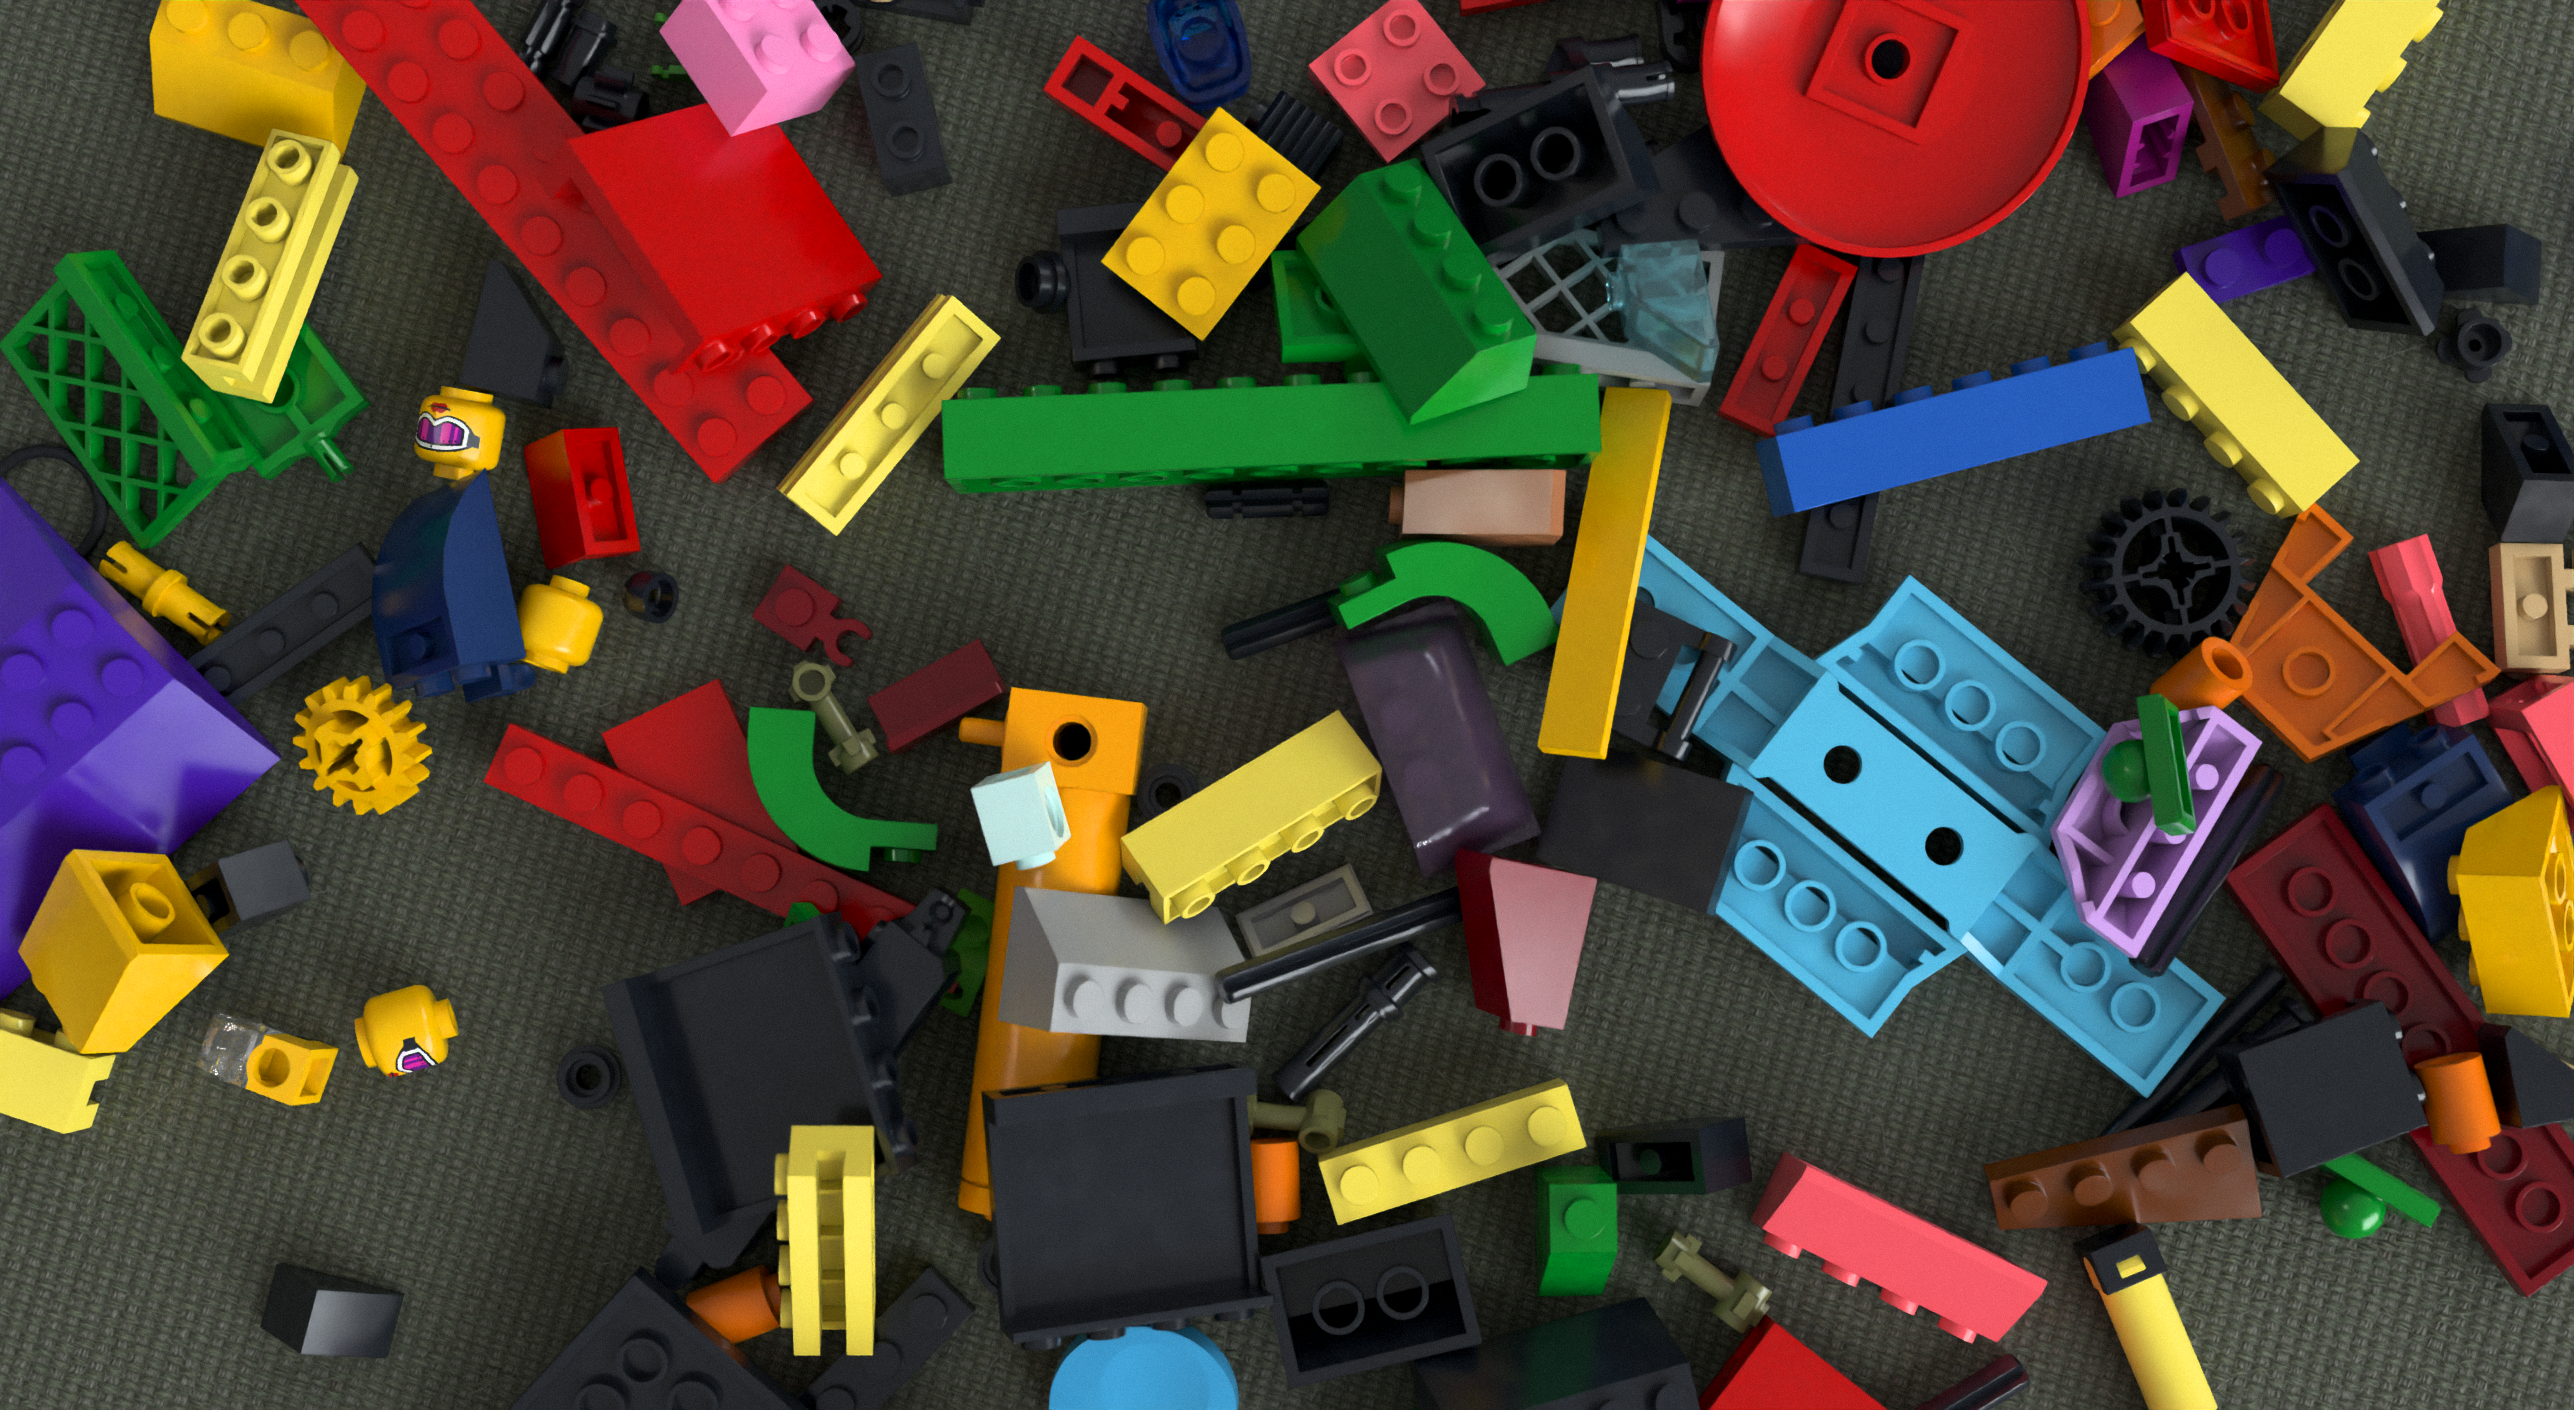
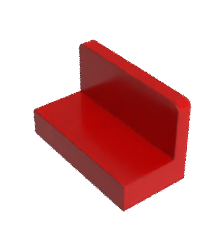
M618 427L562 429L525 446L524 456L544 562L548 570L561 569L583 559L629 556L641 551Z

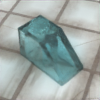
M1698 240L1621 245L1616 272L1607 273L1606 293L1610 311L1619 310L1624 336L1695 382H1711L1720 343Z

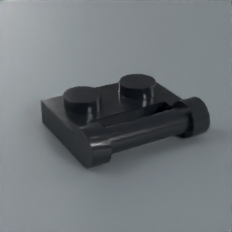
M1635 598L1611 732L1664 757L1684 764L1692 748V745L1687 741L1723 664H1731L1738 645L1720 635L1702 630ZM1683 645L1700 654L1664 731L1658 730L1646 724Z

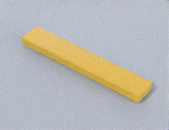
M1606 386L1600 417L1601 453L1591 464L1537 746L1543 753L1606 759L1671 410L1672 397L1668 390Z

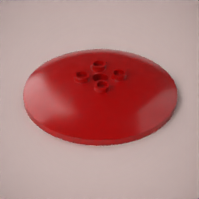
M1710 0L1702 30L1699 58L1700 88L1704 112L1712 138L1722 160L1735 181L1758 207L1789 231L1815 244L1836 251L1866 257H1909L1940 251L1963 243L1987 231L2008 217L2045 181L2062 156L2081 114L2089 82L2091 28L2086 0ZM1885 40L1895 42L1903 53V64L1900 71L1889 79L1880 77L1872 66L1873 51Z

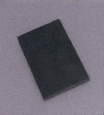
M1609 747L1606 759L1568 756L1534 858L1714 916L1755 792L1738 785Z

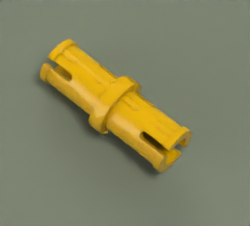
M125 540L115 544L106 553V555L116 561L114 564L103 559L100 562L99 573L106 578H110L142 600L143 610L154 617L165 616L197 638L198 642L204 646L217 639L223 633V631L214 626L217 622L223 627H227L229 624L231 613L219 608L187 586V577L177 570H164L132 548V545Z

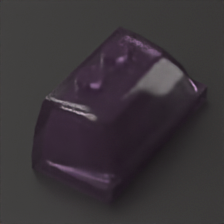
M1450 597L1331 641L1374 757L1382 766V778L1421 879L1454 868L1455 854L1460 848L1491 854L1542 834Z

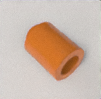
M2208 637L2151 684L2150 695L2160 693L2177 706L2179 711L2215 705L2220 710H2223L2251 687L2253 674L2247 660L2237 648L2221 638Z
M2480 1052L2455 1053L2427 1059L2413 1066L2415 1074L2419 1078L2426 1096L2424 1108L2433 1142L2439 1145H2449L2450 1153L2452 1154L2472 1153L2491 1147L2489 1137L2500 1133L2502 1130L2482 1054Z
M1288 1137L1250 1138L1257 1234L1288 1232V1221L1301 1218L1299 1139Z
M761 1264L687 1293L686 1303L734 1345L781 1327L782 1289L788 1288L787 1285H779V1272L770 1275L767 1268Z

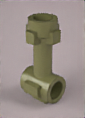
M807 660L793 667L792 685L787 690V693L795 705L802 703L810 706L816 712L817 718L836 746L827 753L835 768L841 766L848 776L879 757L880 755L873 746L877 741L869 728L857 733L831 692V685L836 681V676L830 666L809 663Z
M1325 1089L1314 1090L1307 1095L1304 1106L1258 1102V1092L1255 1095L1246 1096L1250 1137L1254 1135L1255 1127L1299 1132L1298 1139L1300 1145L1307 1151L1317 1154L1332 1151L1337 1145V1139H1343L1347 1110L1343 1109V1100L1335 1092Z
M1675 1229L1671 1230L1661 1241L1652 1258V1261L1662 1267L1659 1270L1660 1273L1672 1282H1675L1683 1274L1716 1298L1718 1302L1711 1311L1741 1334L1745 1333L1750 1324L1756 1327L1770 1308L1766 1301L1773 1292L1742 1269L1732 1279L1697 1254L1702 1244L1698 1239L1688 1232L1682 1235Z

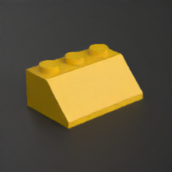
M161 0L149 36L154 113L156 115L263 149L266 146L272 128L332 141L341 153L338 162L341 164L367 84L311 19L251 0Z
M2547 785L2467 828L2460 855H2452L2449 859L2447 873L2449 891L2452 895H2460L2461 899L2458 916L2460 939L2462 941H2470L2472 948L2469 957V979L2472 986L2481 987L2486 1013L2567 1018L2570 1016L2574 997V848L2562 786Z

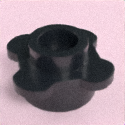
M2474 308L2462 310L2456 315V326L2449 336L2437 341L2435 353L2441 362L2453 363L2463 370L2468 382L2474 384L2483 383L2491 378L2492 366L2500 362L2505 354L2511 350L2512 337L2500 323L2491 318L2483 317L2479 310ZM2471 340L2478 343L2479 348L2476 352L2471 351L2469 348Z

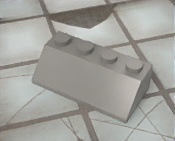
M1015 886L998 1021L1050 1032L1246 1042L1252 997L1233 1004H1225L1219 994L1215 974L1224 968L1244 962L1245 959L1218 907L1208 906L1201 913L1191 918L1179 916L1164 925L1150 906L1149 899Z

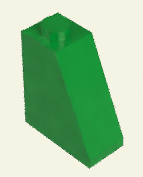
M1598 1165L1534 1166L1536 1295L1538 1297L1602 1296L1618 1252L1616 1183Z

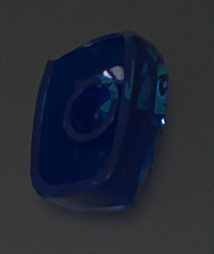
M1150 0L1146 5L1147 20L1153 44L1175 90L1190 108L1198 111L1226 105L1246 94L1251 85L1252 63L1245 27L1235 0Z

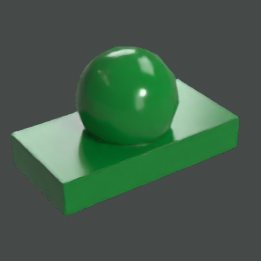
M2160 693L2136 697L2142 739H2126L2110 748L2102 760L2101 777L2105 788L2115 798L2124 802L2140 803L2151 798L2155 826L2168 835L2178 836L2195 833L2194 829H2197L2179 709Z
M2355 1153L2316 1166L2336 1178L2322 1190L2318 1206L2323 1222L2337 1236L2346 1239H2361L2372 1235L2383 1224L2386 1209L2404 1220L2431 1228L2442 1209L2438 1207L2439 1203Z

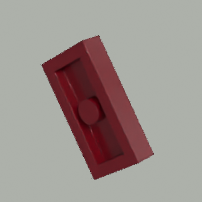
M978 638L866 699L888 738L885 744L890 753L901 755L959 724L965 716L972 717L1010 696V692L985 645Z

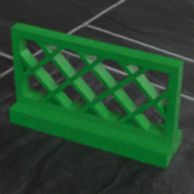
M115 250L68 253L52 269L59 279L0 342V349L142 550L157 546L228 474L245 471L259 457V454L216 393L181 359L184 348ZM71 297L85 315V331L68 328V300ZM38 333L48 335L49 368L41 367L26 346ZM68 339L85 342V375L68 372ZM104 346H107L121 366V382L104 379ZM68 384L85 387V420L77 418L68 406ZM104 391L121 394V427L104 423ZM140 398L145 400L157 417L158 434L140 431ZM104 435L121 438V471L113 469L104 457ZM140 442L158 446V478L140 475ZM177 450H180L198 476L190 485L177 482ZM140 487L157 490V518L152 523L140 508Z

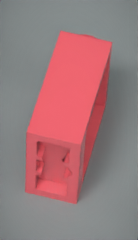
M2533 674L2487 700L2491 714L2485 717L2530 794L2547 785L2562 786L2571 837L2574 841V677Z

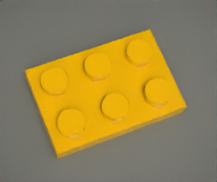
M1219 106L1101 262L1203 342L1321 187Z

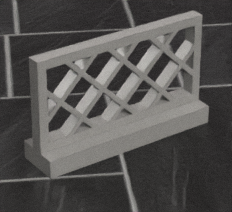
M1581 228L1521 255L1501 270L1497 267L1493 268L1537 332L1529 376H1542V367L1547 365L1578 364L1581 366V374L1598 373L1599 391L1605 392L1606 386L1665 389L1669 391L1672 403L1700 406L1711 383L1713 362L1710 361L1725 252L1714 250L1634 256L1647 271L1648 275L1624 291L1604 266L1613 258L1600 259L1599 255L1596 256L1592 251H1599L1597 231ZM1557 244L1573 246L1586 262L1584 266L1563 280L1558 277L1542 256V254ZM1655 260L1664 261L1665 263L1659 266ZM1532 262L1551 288L1526 305L1506 279ZM1681 264L1707 268L1705 289L1687 301L1666 276V274ZM1591 273H1594L1613 299L1588 315L1569 291V288ZM1653 283H1656L1676 309L1651 325L1631 299ZM1556 297L1560 298L1578 321L1577 324L1563 333L1546 331L1533 315L1534 312ZM1703 303L1700 319L1693 309ZM1619 307L1622 308L1640 331L1637 336L1625 344L1608 341L1595 324ZM1683 317L1698 336L1696 355L1672 352L1658 333ZM1585 331L1590 338L1580 337L1578 335ZM1647 341L1652 348L1641 347L1640 345Z

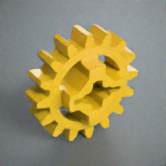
M365 675L352 682L346 676L340 677L309 695L305 699L308 707L297 713L294 719L306 730L293 737V744L307 749L308 756L301 760L299 765L301 769H315L319 775L313 784L315 790L319 791L327 786L334 790L333 805L340 807L349 800H352L357 815H363L372 808L381 815L396 805L402 804L420 791L417 784L429 777L430 771L420 761L432 754V747L418 742L417 735L427 727L424 722H410L407 714L413 704L409 700L395 704L391 700L392 686L388 683L372 691L369 676Z

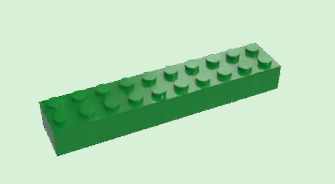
M1578 364L1542 367V376H1529L1526 389L1413 425L1408 424L1376 372L1347 375L1346 384H1322L1320 375H1290L1282 378L1283 386L1257 387L1256 379L1251 377H1230L1219 379L1217 381L1218 389L1192 390V382L1188 380H1162L1153 383V391L1127 392V385L1124 383L1104 382L1088 385V394L1062 395V387L1056 385H1034L1023 388V397L997 398V390L993 388H966L958 390V399L941 400L944 479L958 494L1403 476L1405 470L1587 469L1601 453L1598 373L1581 374V366Z

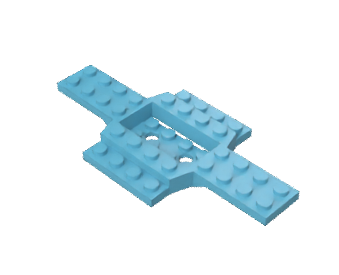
M1647 534L1636 599L1702 630L1720 635L1738 645L1731 664H1723L1691 733L1692 737L1725 762L1719 780L1755 792L1715 915L1869 1038L1876 1034L1912 987L1963 954L2137 1095L2148 1098L2226 997L2176 957L2165 974L2160 977L2149 978L2141 974L2130 965L2128 956L2079 920L2060 860L2049 850L2052 841L2050 828L2064 807L2072 785L2089 765L2107 732L1911 575L1905 576L1864 627L1857 629L1824 652L1810 659L1773 635ZM1567 588L1550 608L1558 629H1560ZM1683 645L1654 705L1669 718L1700 654ZM1836 746L1849 747L1856 753L1859 759L1860 767L1857 776L1846 784L1832 781L1824 771V758L1828 751ZM1769 777L1942 916L1946 921L1945 930H1942L1755 778ZM1939 827L1953 830L1959 837L1961 844L1958 857L1948 865L1934 863L1927 856L1925 850L1927 836Z

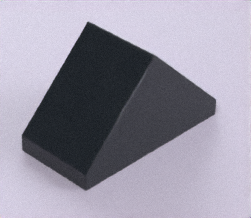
M2507 223L2416 232L2418 238L2424 241L2434 254V268L2445 286L2442 299L2530 306L2539 304L2542 241Z
M2483 1023L2477 1031V1039L2500 1124L2526 1129L2574 1120V1069L2514 1027Z
M281 1262L276 1265L260 1327L300 1354L386 1358L390 1352L405 1293Z

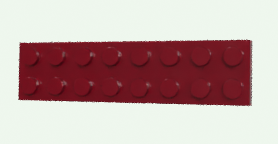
M2328 802L2315 804L2236 861L2222 885L2318 1019L2346 1009L2345 1002L2356 998L2383 1000L2384 1006L2394 1013L2401 1026L2403 1041L2399 1046L2407 1068L2411 1069L2414 1073L2413 1066L2427 1059L2455 1053L2480 1052L2477 1031L2486 1021ZM2422 1105L2424 1114L2426 1116L2424 1105ZM2559 1123L2526 1129L2500 1124L2502 1131L2489 1137L2491 1147L2465 1154L2450 1153L2449 1145L2435 1144L2429 1125L2402 1134L2516 1294L2528 1298L2574 1265V1143Z

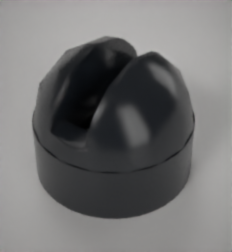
M647 570L634 573L625 581L624 587L627 590L622 601L630 615L642 621L660 624L666 622L675 612L679 599V590L675 579L671 575ZM654 589L652 601L648 600L650 590Z

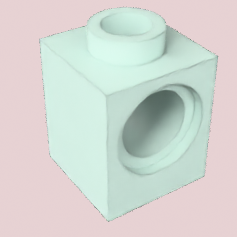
M1050 761L987 776L971 788L993 866L1015 861L1017 870H1026L1047 864L1056 859L1054 851L1071 837Z

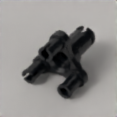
M1637 33L1592 41H1584L1582 36L1560 38L1557 40L1544 72H1542L1540 82L1478 90L1472 92L1471 97H1465L1463 93L1450 95V128L1467 124L1590 64L1597 67L1623 106L1657 101L1669 102L1674 98V78L1665 79V74L1672 73V66L1668 59L1644 64L1643 47ZM1655 139L1644 142L1650 158L1661 152L1659 144Z

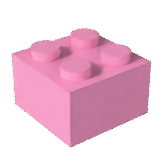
M682 0L659 31L731 137L820 111L856 69L854 60L812 0Z

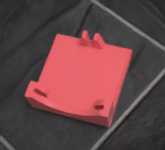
M1389 0L1308 65V78L1323 96L1328 93L1386 166L1393 163L1420 140L1424 142L1429 140L1431 132L1436 128L1441 130L1445 127L1449 120L1450 95L1463 93L1465 97H1471L1472 92L1486 88L1484 80L1418 0Z

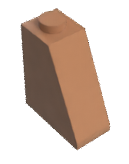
M1405 470L1402 486H1390L1388 524H1400L1399 540L1419 537L1440 538L1470 545L1550 549L1563 536L1566 470Z

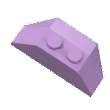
M2215 705L2179 711L2197 829H2194L2195 833L2170 836L2155 826L2151 798L2140 803L2124 802L2115 798L2105 788L2101 777L2102 760L2113 745L2126 739H2142L2139 719L2113 723L2050 828V833L2080 922L2129 958H2137L2262 744V741Z

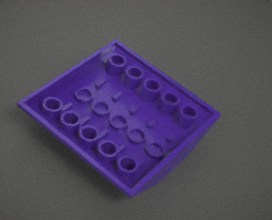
M0 476L1 1002L32 975L18 950L64 858L73 849L166 854L168 857L279 761L283 755Z

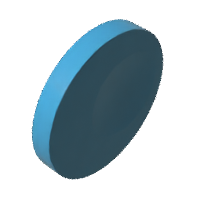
M1151 1324L1126 1327L1125 1336L1102 1341L1089 1340L1086 1338V1333L1079 1334L1069 1344L1058 1362L1049 1396V1410H1238L1239 1405L1236 1377L1226 1356L1210 1338L1191 1325L1183 1329L1171 1331L1151 1329Z

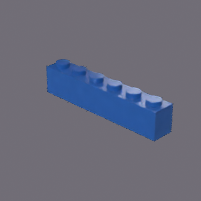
M2103 341L2069 350L2070 363L2051 367L2048 356H2043L2010 365L2012 374L2010 378L1992 382L1990 371L1987 370L1951 380L1954 392L1933 397L1931 386L1927 385L1893 394L1895 407L1874 412L1871 400L1833 409L1835 422L1814 427L1812 416L1807 415L1773 424L1776 436L1755 443L1773 518L2151 422L2134 349L2130 347L2109 353L2107 343Z

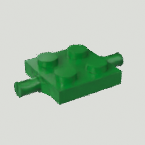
M305 317L272 404L223 392H214L259 454V457L252 465L262 478L271 481L297 460L312 455L330 478L331 483H337L345 479L342 473L350 475L355 467L353 464H350L340 451L333 438L337 436L342 426L372 403Z

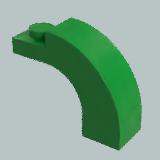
M1419 537L1403 539L1375 548L1373 552L1383 573L1376 576L1373 569L1357 573L1338 584L1340 594L1326 600L1336 623L1349 630L1414 598L1430 595L1450 597L1458 602L1472 618L1490 659L1503 666H1508L1557 642L1559 635L1558 626L1547 603L1525 575L1513 565L1492 553L1448 539Z
M750 707L747 750L753 783L769 817L778 829L799 849L834 868L861 874H868L870 849L883 850V862L921 864L922 853H935L938 824L864 819L840 809L826 796L817 781L813 768L816 712Z

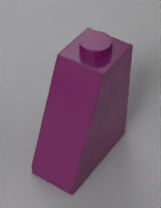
M2146 31L2089 80L2082 108L2110 190L2115 199L2175 179L2194 100L2169 58L2148 50Z

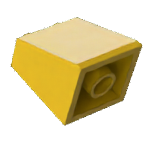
M73 849L64 858L18 950L32 974L31 977L35 987L45 995L63 1025L64 1035L76 1046L80 1054L127 1052L229 956V953L166 854Z

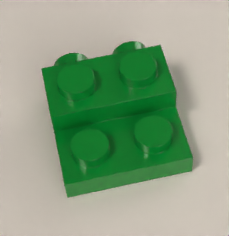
M1298 250L1272 251L1269 258V276L1281 363L1341 361L1344 379H1347V375L1352 373L1375 372Z

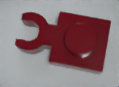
M788 564L752 615L754 619L806 653L810 652L818 639L824 642V649L828 657L836 664L846 668H852L855 661L842 653L840 649L841 638L849 632H856L859 636L869 641L874 636L867 625L856 619L844 618L838 620L835 618L834 615L843 603V600Z

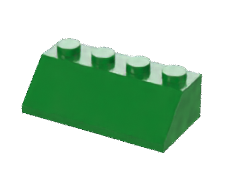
M1417 158L1359 174L1296 237V249L1409 425L1527 388L1537 332Z

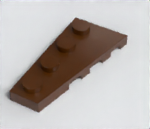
M2169 58L2194 100L2190 121L2194 124H2199L2204 135L2201 138L2202 145L2195 148L2205 173L2211 174L2215 172L2223 180L2228 192L2227 196L2217 200L2225 221L2256 211L2277 201L2275 194L2262 173L2275 163L2277 159L2269 149L2264 148L2261 150L2250 127L2255 124V120L2245 98L2239 92L2232 93L2225 80Z
M2239 1103L1983 1165L1991 1206L1999 1230L2262 1217L2248 1120Z

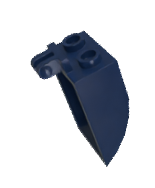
M486 468L414 499L395 519L380 547L372 578V621L385 681L392 686V691L414 688L416 698H428L454 692L456 690L455 685H462L466 703H471L483 699L509 696L518 691L529 689L535 684L536 675L529 665H508V663L525 658L526 652Z
M2401 722L2368 737L2367 741L2361 740L2344 748L2347 753L2345 756L2356 772V775L2351 781L2331 793L2395 897L2432 946L2458 928L2461 899L2460 895H2452L2450 893L2447 873L2450 857L2452 855H2460L2466 829L2514 804L2515 801L2473 733L2438 722L2434 726L2425 728L2412 735L2406 723Z

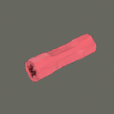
M2427 533L2368 552L2383 597L2392 606L2413 668H2416L2456 631L2442 591L2443 577ZM2482 687L2424 712L2429 727L2434 726L2438 722L2451 727H2458L2483 719L2491 714Z

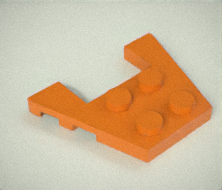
M2315 502L2306 511L2298 514L2293 527L2273 560L2256 595L2248 606L2249 610L2242 617L2229 641L2245 657L2253 674L2251 687L2237 699L2306 764L2491 683L2501 672L2496 665L2457 630L2408 675H2404L2307 586L2316 575L2351 544L2354 538Z

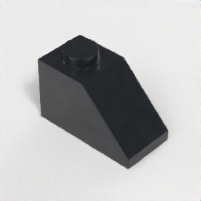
M490 259L460 384L474 392L551 410L554 395L560 396L563 393L568 379L569 361L563 358L565 348L520 275L505 263Z
M2485 403L2483 408L2481 502L2500 541L2564 543L2574 519V453L2548 405Z
M289 839L218 859L184 881V884L220 941L285 915L312 899L308 890L309 878L307 869L303 861L294 855Z
M1745 1117L1686 1118L1596 1130L1600 1168L1616 1183L1617 1194H1710L1753 1181Z

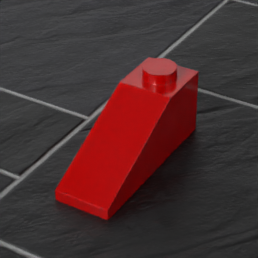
M1079 35L1076 36L1043 89L1047 99L1166 174L1169 173L1208 121Z

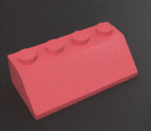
M1784 1151L1751 1219L1761 1229L1767 1231L1762 1240L1765 1244L1798 1259L1803 1248L1825 1259L1821 1266V1271L1853 1287H1856L1860 1277H1863L1883 1287L1878 1297L1879 1299L1911 1315H1915L1919 1305L1941 1315L1936 1325L1937 1327L1969 1343H1973L1977 1333L1998 1342L2041 1296L2048 1282L1996 1253Z

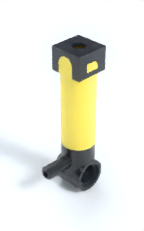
M2140 1223L2119 1224L2073 1243L2089 1285L2100 1292L2148 1409L2219 1410L2162 1276V1273L2168 1270L2151 1229Z

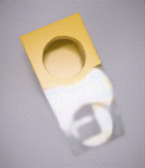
M216 1013L213 1014L196 1061V1066L223 1077L224 1081L290 1106L319 1103L339 1048L317 1040L307 1041L246 1018Z

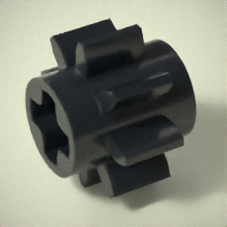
M605 65L603 72L596 70L594 78L583 76L579 80L573 96L571 116L576 123L582 124V129L588 130L587 134L636 122L648 117L649 95L647 92L640 91L638 86L633 85L635 79L634 72Z

